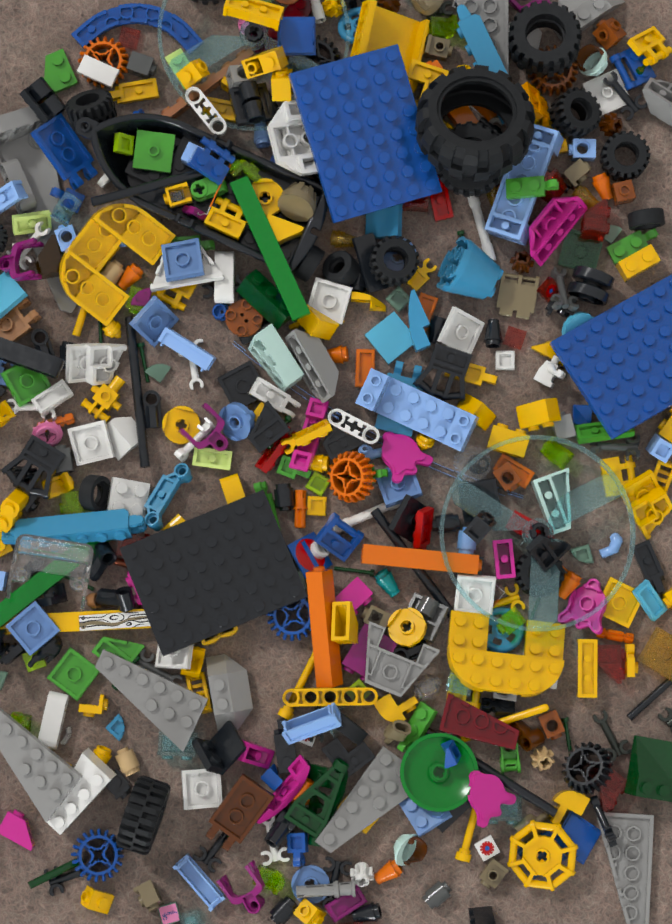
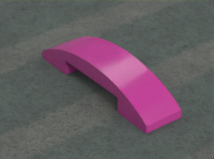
M310 397L302 430L326 419L329 401L322 403L320 399ZM317 437L311 440V443L306 446H297L293 451L289 468L308 472L321 438Z
M299 755L287 768L291 774L273 793L275 795L273 800L256 823L261 824L278 814L298 794L310 770V766L302 755Z

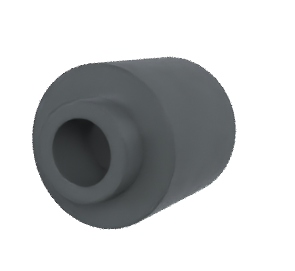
M438 881L425 892L422 898L431 909L438 908L451 897L449 892L452 890L445 881L443 883Z

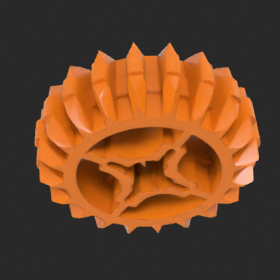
M104 36L103 41H100L99 37H97L96 43H93L92 40L89 41L90 47L87 45L83 46L86 52L81 51V57H84L86 54L97 60L104 59L105 61L106 59L108 65L112 67L114 65L111 62L116 53L119 57L116 69L120 71L117 78L124 79L122 73H128L126 67L129 62L127 61L129 56L124 54L126 49L121 47L120 42L115 43L114 38H111L108 42L107 37ZM101 49H109L105 53L97 52ZM87 77V82L91 83L93 80ZM93 81V85L96 87L99 82Z
M346 451L340 453L338 458L332 459L334 464L329 465L331 472L327 473L330 475V479L327 482L331 483L329 489L334 490L333 495L338 496L339 500H344L346 503H357L364 500L365 496L371 495L369 490L374 489L372 482L377 481L373 478L376 472L372 471L375 465L369 464L370 459L365 458V454L357 451Z

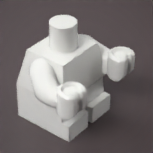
M554 355L551 361L546 360L538 369L534 380L553 389L555 385L553 383L554 379L558 377L563 380L566 376V373L560 370V367L557 365L560 361L559 358Z

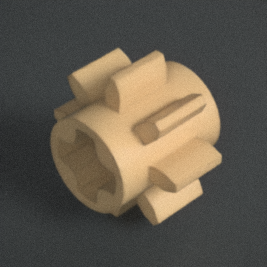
M545 746L535 748L533 754H530L533 760L531 764L534 768L538 767L540 771L550 769L552 763H555L553 759L554 753L551 749L547 750Z

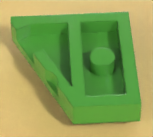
M63 49L45 56L44 79L55 93L78 84Z
M103 636L91 652L100 657L102 650L105 649L133 662L145 646Z

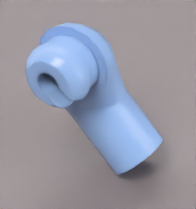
M362 444L359 446L358 452L365 454V458L372 460L381 457L382 447L373 449L367 444Z
M618 533L611 534L609 546L599 550L602 559L619 552L623 539Z

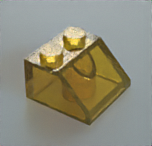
M656 627L637 661L671 682L672 635Z

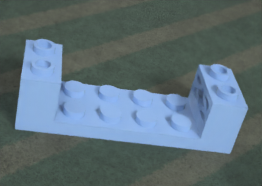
M534 124L532 143L529 145L528 153L521 163L516 166L513 165L512 170L503 175L484 228L491 236L526 246L529 238L528 221L537 197L508 200L506 198V179L545 176L552 155L558 157L564 141L559 131Z
M373 368L370 369L355 402L362 407L460 452H464L479 420V417Z

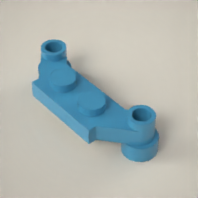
M179 463L175 466L173 473L169 475L163 474L144 505L147 510L144 521L154 531L162 530V515L180 485L189 483L193 478L187 464Z

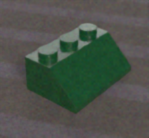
M255 269L244 278L236 291L268 322L272 323L277 330L291 319L277 287L259 270Z

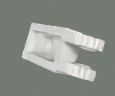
M257 377L249 391L250 395L264 403L269 401L275 410L290 415L292 418L295 417V414L285 408L287 403L289 402L292 406L298 408L301 406L289 394L260 377Z

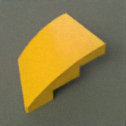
M649 469L618 488L627 509L646 540L650 539V534L657 525L660 526L664 517L672 510V503L667 493L659 486L653 471Z

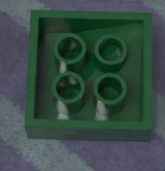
M634 735L624 793L672 802L671 741Z

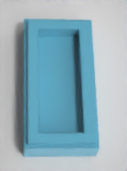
M645 579L632 591L651 621L655 622L668 610L649 580Z

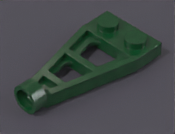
M336 758L332 766L294 800L284 818L317 839L328 822L344 773H346L350 766L340 758ZM327 779L334 783L330 795H326L318 789ZM314 795L324 800L322 812L319 814L313 812L305 805Z
M311 764L309 779L315 782L330 767ZM347 771L344 773L328 822L337 811L345 793L348 778ZM327 779L320 786L333 789L334 783ZM312 796L309 801V809L317 813V808L323 809L324 804L320 803L318 796ZM309 835L308 844L321 847L315 842L316 838Z

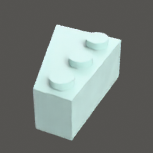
M271 323L254 335L248 350L279 389L285 392L298 383L304 375L303 369L296 362L273 324Z
M569 468L531 481L544 520L549 528L550 536L571 529Z

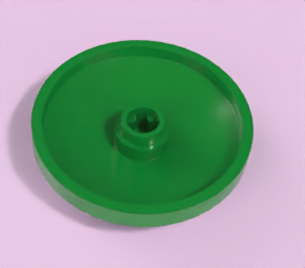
M432 733L420 737L406 750L401 761L400 779L405 793L416 805L428 811L445 812L461 806L468 800L467 795H470L471 788L469 786V774L474 770L478 771V764L474 753L464 741L450 734ZM453 739L461 753V758L457 765L445 769V752L441 744Z

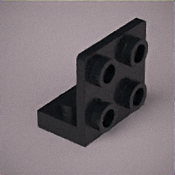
M227 721L210 741L195 738L192 741V745L206 771L223 775L246 750L245 744L231 721Z

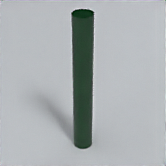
M73 860L27 883L30 889L79 864H72Z

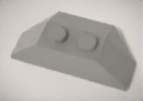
M558 0V6L562 7V5L568 7V12L573 11L576 15L575 20H579L580 30L582 31L625 3L624 0ZM553 30L560 39V41L563 42V39L560 36V34Z
M650 77L642 89L649 111L658 119L672 126V83L655 80V78Z
M294 329L285 337L288 349L296 362L302 367L304 373L302 378L309 390L322 403H325L335 395L339 371L320 338Z
M226 654L206 657L208 681L217 729L219 731L227 721H231L238 731L253 709L247 670Z

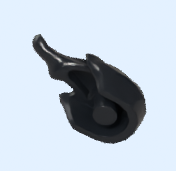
M55 635L44 644L37 654L32 655V659L27 664L28 667L32 668L36 662L47 657L46 662H51L62 649L63 643L61 638Z

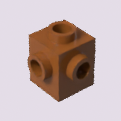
M613 17L608 20L602 19L596 25L597 29L592 33L596 37V41L606 51L615 47L627 35L622 29L621 24Z

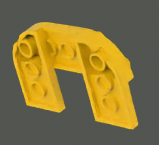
M125 203L107 205L92 215L64 252L59 267L61 285L67 296L74 303L107 327L130 296L99 273V271L121 242L153 266L162 255L161 245L171 243L176 235L137 206Z
M451 610L447 660L452 673L467 688L478 692L489 691L521 695V697H532L545 692L560 677L565 661L563 660L565 624L527 620L524 655L487 651L489 615Z

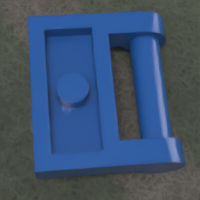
M631 48L609 58L618 70L627 92L647 83L650 77H657L651 65L644 69L642 75L637 74L636 69L639 66H643V60L646 57L644 54L638 57ZM622 59L627 64L635 81H632L621 62Z
M334 512L316 535L314 541L345 562L363 539L364 533L360 530H355L341 520L340 516ZM337 525L351 535L352 540L349 542L335 532L333 527Z

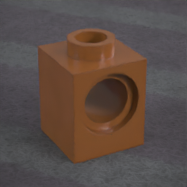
M632 179L612 184L611 190L614 206L631 203L635 200L636 195Z
M509 461L492 472L504 492L509 490L511 493L520 486L518 483L522 481ZM504 473L512 474L513 481L510 484L503 482L502 476Z
M556 709L537 716L547 739L555 740L562 736L561 733L565 729ZM550 720H554L557 724L556 729L553 731L547 729V723Z

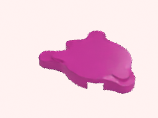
M385 432L383 434L381 457L390 468L394 483H401L405 475H416V465L431 466L433 458L423 453L412 438L393 432Z
M592 578L577 590L575 589L569 597L566 609L558 614L557 620L561 624L576 620L575 627L577 629L590 628L593 633L601 634L603 632L602 617L606 611L607 600L601 589L600 582Z
M477 770L469 774V786L471 788L470 795H467L468 801L476 812L477 825L485 828L491 817H498L502 814L500 805H513L516 801V796L507 792L501 780L495 775L484 774Z

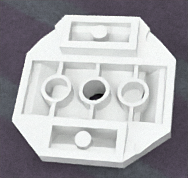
M296 100L284 101L267 126L275 163L299 176L318 174L310 145L304 140V138H307Z

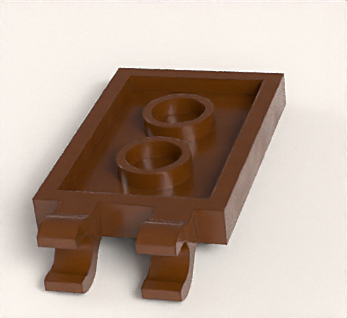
M242 773L208 822L213 825L208 830L206 837L212 840L219 830L223 831L228 837L222 844V848L228 852L235 841L239 844L242 843L275 795Z

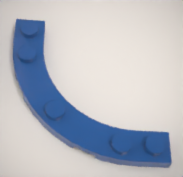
M141 3L122 4L109 10H103L92 16L71 34L83 48L84 45H90V40L94 42L97 37L111 29L129 24H143L156 27L168 33L190 56L204 45V41L180 17L160 7Z

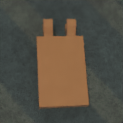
M28 298L22 300L0 319V337L17 342L33 330L30 326L31 324L42 319L35 309L30 311L25 317L20 312L21 309L31 305Z

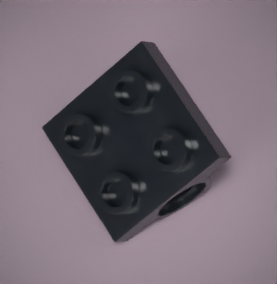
M43 77L37 79L20 93L25 103L30 106L43 124L66 110L65 104Z
M246 81L238 87L228 90L237 127L271 121L274 117L266 82L257 84L256 81Z

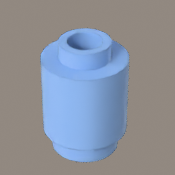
M463 527L462 530L458 531V553L474 555L477 543L463 532L467 528Z

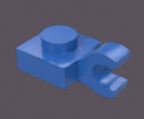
M52 187L49 194L61 200L60 206L74 213L79 212L85 195L70 188H66L64 192L57 187Z
M288 833L287 853H293V867L305 866L303 853L308 852V833Z

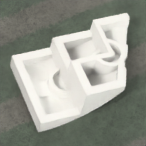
M112 343L66 344L65 382H87L92 386L102 385L103 383L110 384L114 372L120 364L119 359L123 351H126L127 345Z

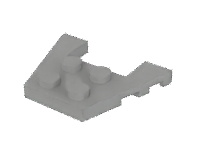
M369 621L364 682L402 697L429 663L438 655L440 650L423 643L416 662L379 647L386 628Z

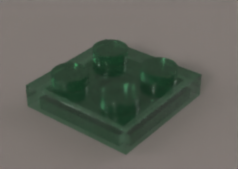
M571 229L564 238L557 265L574 270L575 266H586L596 269L604 238Z

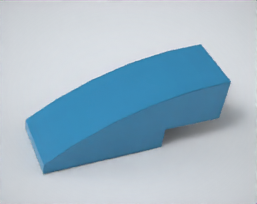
M415 289L410 292L408 304V325L415 352L418 353L429 348L431 345L424 330L429 327L430 323Z

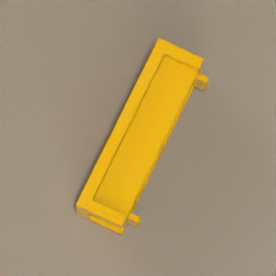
M226 0L223 16L235 17L278 31L285 7L261 0Z
M577 639L578 692L576 697L597 698L598 639Z

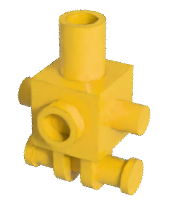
M116 375L108 386L104 383L100 388L97 385L92 386L90 390L95 393L92 397L95 402L92 404L85 398L80 406L85 407L89 414H95V419L106 420L107 423L111 416L106 415L104 411L105 409L110 411L112 407L117 411L121 408L122 404L118 402L120 395L117 392L124 385L125 381Z

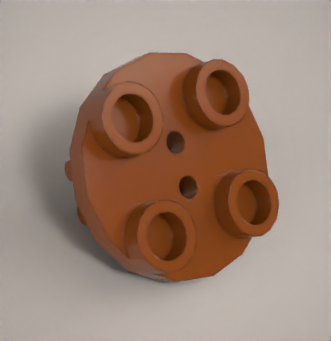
M245 299L234 302L225 313L228 329L240 337H249L256 334L263 324V316Z

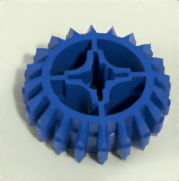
M308 597L300 600L294 608L286 606L280 608L286 615V619L281 626L277 621V610L267 614V616H273L272 620L267 621L268 624L273 622L275 626L271 627V630L279 629L276 636H279L282 632L284 633L283 640H286L287 635H291L290 641H294V635H297L298 640H301V633L308 637L306 630L309 629L311 631L310 614L308 622L300 617V610L304 605L307 606L309 611ZM299 607L296 615L301 622L293 619V621L290 620L286 624L289 614L284 609L286 608L288 611L292 610L293 612V610ZM292 622H297L303 626L298 631L285 630Z
M91 829L89 830V837L84 832L82 836L85 840L77 838L76 841L80 843V846L73 845L72 847L78 850L77 853H71V856H77V860H73L72 864H79L75 871L82 869L81 877L87 873V881H90L92 876H94V882H98V876H101L102 881H106L105 874L112 878L113 875L110 871L113 870L115 873H118L119 870L115 865L122 866L123 864L117 861L118 858H124L123 854L118 855V851H122L123 848H117L116 841H112L115 838V834L107 837L108 830H105L104 834L101 835V829H97V835H94V831ZM92 839H102L105 841L99 848H94L87 843ZM109 845L113 850L112 863L105 856V851ZM104 847L100 854L103 860L99 861L97 859V861H93L95 855L92 851L96 850L98 852V850ZM83 848L90 854V859L86 866L82 861ZM97 862L108 867L102 872L90 870Z

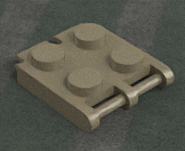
M504 271L500 279L496 308L499 309V315L512 317L513 311H516L515 318L529 320L530 314H534L540 277L536 276L534 278L523 276V274H510ZM505 277L516 278V279H518V281H517V280H511V279H505ZM522 280L534 281L535 283L523 282Z

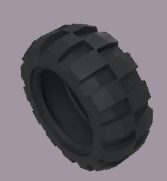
M465 65L452 68L448 76L442 73L422 93L417 106L416 140L423 154H428V161L439 171L443 168L448 170L449 177L462 180L463 177H472L473 182L487 181L489 176L493 174L498 178L511 171L513 165L516 166L521 163L528 153L534 133V107L528 101L529 96L520 83L513 84L512 77L501 70L495 73L489 71V66L475 65L474 69H466ZM479 106L496 113L504 121L507 129L501 135L491 140L471 141L451 132L443 122V118L449 112L459 107Z

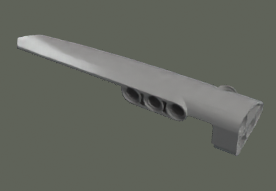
M28 106L0 115V173L5 184L13 180H21V185L29 196L27 199H22L14 204L18 214L45 210L51 212L52 230L49 234L41 236L37 241H41L45 246L51 235L55 234L54 230H57L59 225L65 224L67 221L64 207L59 205L61 200L49 195L52 187L60 189L57 171L30 134L42 126L43 122L37 118L34 111ZM34 233L27 234L28 238L30 239ZM69 233L63 236L64 242L70 241ZM43 247L33 248L37 257ZM60 277L48 278L47 282L59 310L72 314L77 304L65 293Z

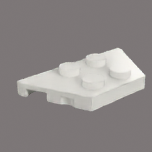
M201 246L205 275L167 282L162 256L160 259L161 263L155 272L154 282L150 285L151 292L218 281L223 280L224 276Z

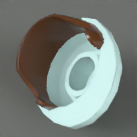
M588 44L580 49L576 62L578 63L579 71L583 75L599 76L608 66L607 52L603 48Z
M418 834L401 835L393 846L395 863L399 866H405L413 862L422 861L427 854V844Z

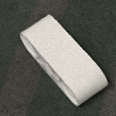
M190 87L185 93L188 104L213 135L223 136L227 131L225 120L199 88ZM192 92L199 93L200 97L197 101L189 99V95ZM201 103L206 109H211L209 111L213 117L211 121L206 114L202 115L203 110L199 106ZM216 122H221L224 128L222 131L216 132L213 130V125Z
M215 251V265L223 273L224 279L214 281L215 304L234 303L235 252Z
M333 409L329 412L328 420L332 426L367 444L372 445L378 442L380 433L377 428L341 409ZM338 412L342 415L341 422L334 423L331 420L333 413ZM346 416L349 417L347 422L351 424L357 422V426L361 429L363 425L366 426L362 437L358 436L360 431L354 430L352 432L350 431L351 427L346 424L345 428L341 427L345 422ZM369 430H373L377 434L376 439L373 441H369L365 437L366 432Z
M49 691L38 739L50 749L57 750L69 695Z

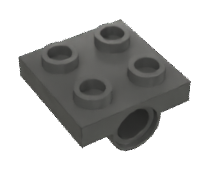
M414 592L407 609L414 608L423 615L427 623V630L423 639L434 643L450 608L440 604L433 598ZM411 623L403 625L404 631L411 629Z

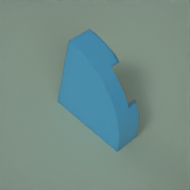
M120 714L105 727L118 741L122 739L125 732L124 720Z

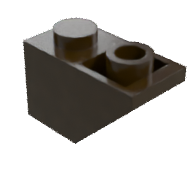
M55 234L51 235L34 262L37 274L42 275V279L59 277V267L62 258L60 255L61 249Z

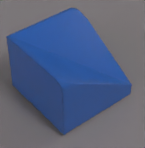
M572 405V421L574 425L591 423L592 409L589 405Z
M454 740L442 743L441 747L445 752V769L457 765L461 758V753Z
M275 764L260 777L273 791L283 783V780L278 775Z

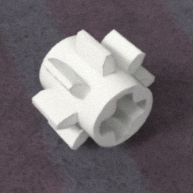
M365 862L356 863L354 868H350L351 880L355 879V884L359 887L367 886L369 880H374L373 867H369Z

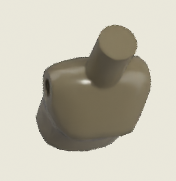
M403 720L391 722L384 730L383 735L386 737L384 743L389 745L393 741L403 742L411 733L410 724Z
M545 812L537 817L529 813L520 822L515 824L513 828L516 832H519L530 823V820L544 822L549 816ZM531 831L521 840L526 843L534 837L533 832Z

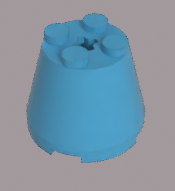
M464 236L456 240L457 246L447 252L439 268L437 276L440 277V282L437 283V288L445 292L482 300L487 296L491 298L496 290L494 286L497 280H500L504 271L472 240Z

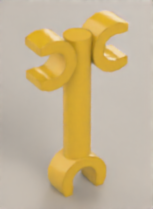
M517 583L514 584L515 591L513 593L509 592L507 587H504V591L508 596L499 599L493 609L511 604L510 609L514 613V606L517 603L521 605L522 610L525 609V604L520 600L518 594L519 586Z

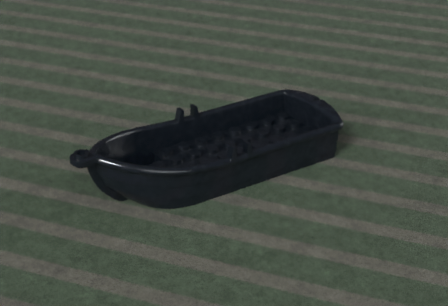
M126 114L110 118L101 123L88 117H83L76 122L75 128L77 133L91 140L102 170L118 190L195 170L184 165L180 158L188 142L205 148L200 143L203 136L209 140L213 139L222 149L226 148L231 152V155H235L236 159L238 158L240 168L228 171L225 177L229 191L219 196L223 199H230L232 203L238 206L239 204L230 183L245 176H248L251 185L258 179H272L280 185L283 191L294 182L297 184L305 182L306 186H312L317 196L316 210L312 218L305 222H299L286 217L281 211L274 215L304 227L301 236L280 245L291 272L307 256L318 236L311 234L312 229L321 231L328 204L321 183L305 176H299L272 161L234 145L229 139L228 141L218 138L217 134L211 135L183 121L159 114ZM84 125H88L87 129H82ZM137 130L176 135L171 173L132 168ZM121 132L134 136L133 155L126 156L113 152L115 133ZM213 151L210 152V155L218 160L219 155ZM203 178L187 182L189 189L195 181L201 180ZM165 188L128 198L155 214L265 262L248 223L238 241L205 226L204 221L198 220L194 215L189 216L183 213L182 208L184 205L171 209L170 205L165 204L163 194L166 193ZM197 188L196 191L199 194H202L200 188ZM181 192L172 194L174 202L183 200ZM263 193V197H260V200L266 203L271 197L267 196V193ZM213 197L202 202H197L192 198L193 203L186 205L196 207L207 214ZM214 200L212 206L219 209L220 205L215 204ZM229 209L226 210V213H229L233 216L236 215L235 212Z

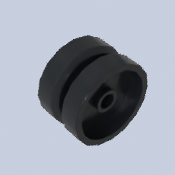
M575 266L572 273L575 281L569 283L567 294L576 296L578 300L590 304L606 305L609 294L605 290L612 288L615 280L613 276L594 268Z

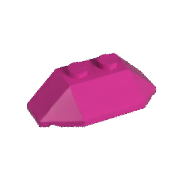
M580 197L552 198L529 226L530 255L540 267L588 209Z

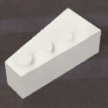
M89 748L82 752L74 767L83 776L47 822L59 835L77 819L117 775Z

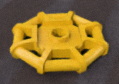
M530 820L528 825L515 835L510 836L507 866L514 871L525 888L533 887L555 891L556 887L569 877L575 875L578 845L571 840L561 827V824ZM537 830L552 831L553 833L549 837L539 835ZM531 831L533 832L534 837L527 843L521 841ZM557 834L567 847L561 848L554 838ZM518 846L523 848L522 859H517ZM539 851H541V852H546V853H547V855H546L547 860H545V861H544V859H540V860H539V859H538V856H539V853H538V852H539ZM569 852L568 863L565 866L562 864V855ZM520 864H524L530 872L528 877L519 867ZM558 869L564 871L552 880L551 875ZM534 875H542L546 877L547 881L533 880L532 878Z

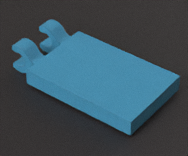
M403 204L366 214L365 235L374 233L376 239L390 238L393 235H396V237L402 236Z
M396 360L394 373H387V375L423 391L419 386L413 385L415 379L421 374L422 366L415 365L412 378L401 376L404 362ZM380 414L377 415L375 428L378 430L412 437L413 429Z

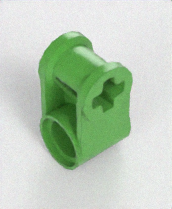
M207 177L195 181L190 188L192 198L197 202L214 197L219 185ZM225 179L216 196L223 195L229 191ZM200 188L202 194H199L196 189Z
M518 743L515 750H505L504 747L499 746L501 773L504 774L505 772L512 771L521 773Z

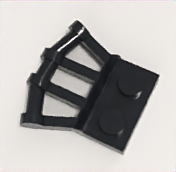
M436 342L428 366L415 379L413 385L419 386L431 396L441 398L444 402L446 400L465 401V376L473 355ZM434 368L437 371L430 386L423 379ZM442 371L449 373L444 391L436 389ZM458 376L460 392L449 393L454 377Z
M32 434L20 455L2 468L1 472L8 476L13 483V487L24 490V493L28 496L36 495L42 496L43 499H49L53 476L66 455ZM23 460H27V463L17 477L12 469ZM32 465H35L39 469L30 483L27 484L23 480ZM45 471L47 477L44 489L35 488Z

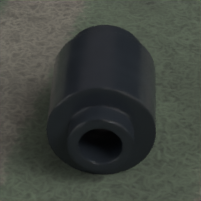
M291 483L276 484V489H274L275 508H279V511H291V507H294Z
M458 514L436 515L435 520L432 522L433 532L437 531L438 535L456 532V530L460 529Z
M286 895L270 911L272 914L270 918L276 924H286L298 905Z

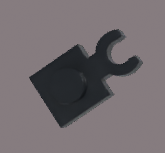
M482 698L481 705L483 706L481 710L487 714L495 712V716L498 717L515 714L514 701L496 698L495 701H492L490 698Z

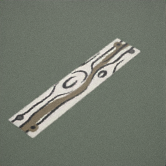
M145 611L79 616L80 631L150 626Z

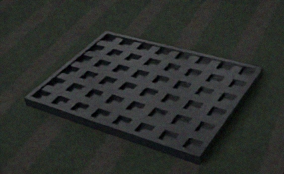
M264 490L119 548L163 657L308 597Z

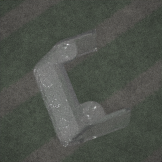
M29 534L20 535L15 543L6 598H11L13 583L28 581L32 571L70 576L69 585L71 589L76 592H82L80 610L84 611L93 561V548L85 543Z

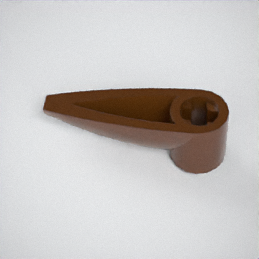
M522 720L508 724L520 731L517 743L525 751H530L545 742V736L540 729L535 728L532 730Z

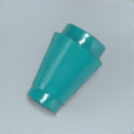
M387 568L382 569L374 576L375 582L390 597H394L400 592L392 572L388 571Z

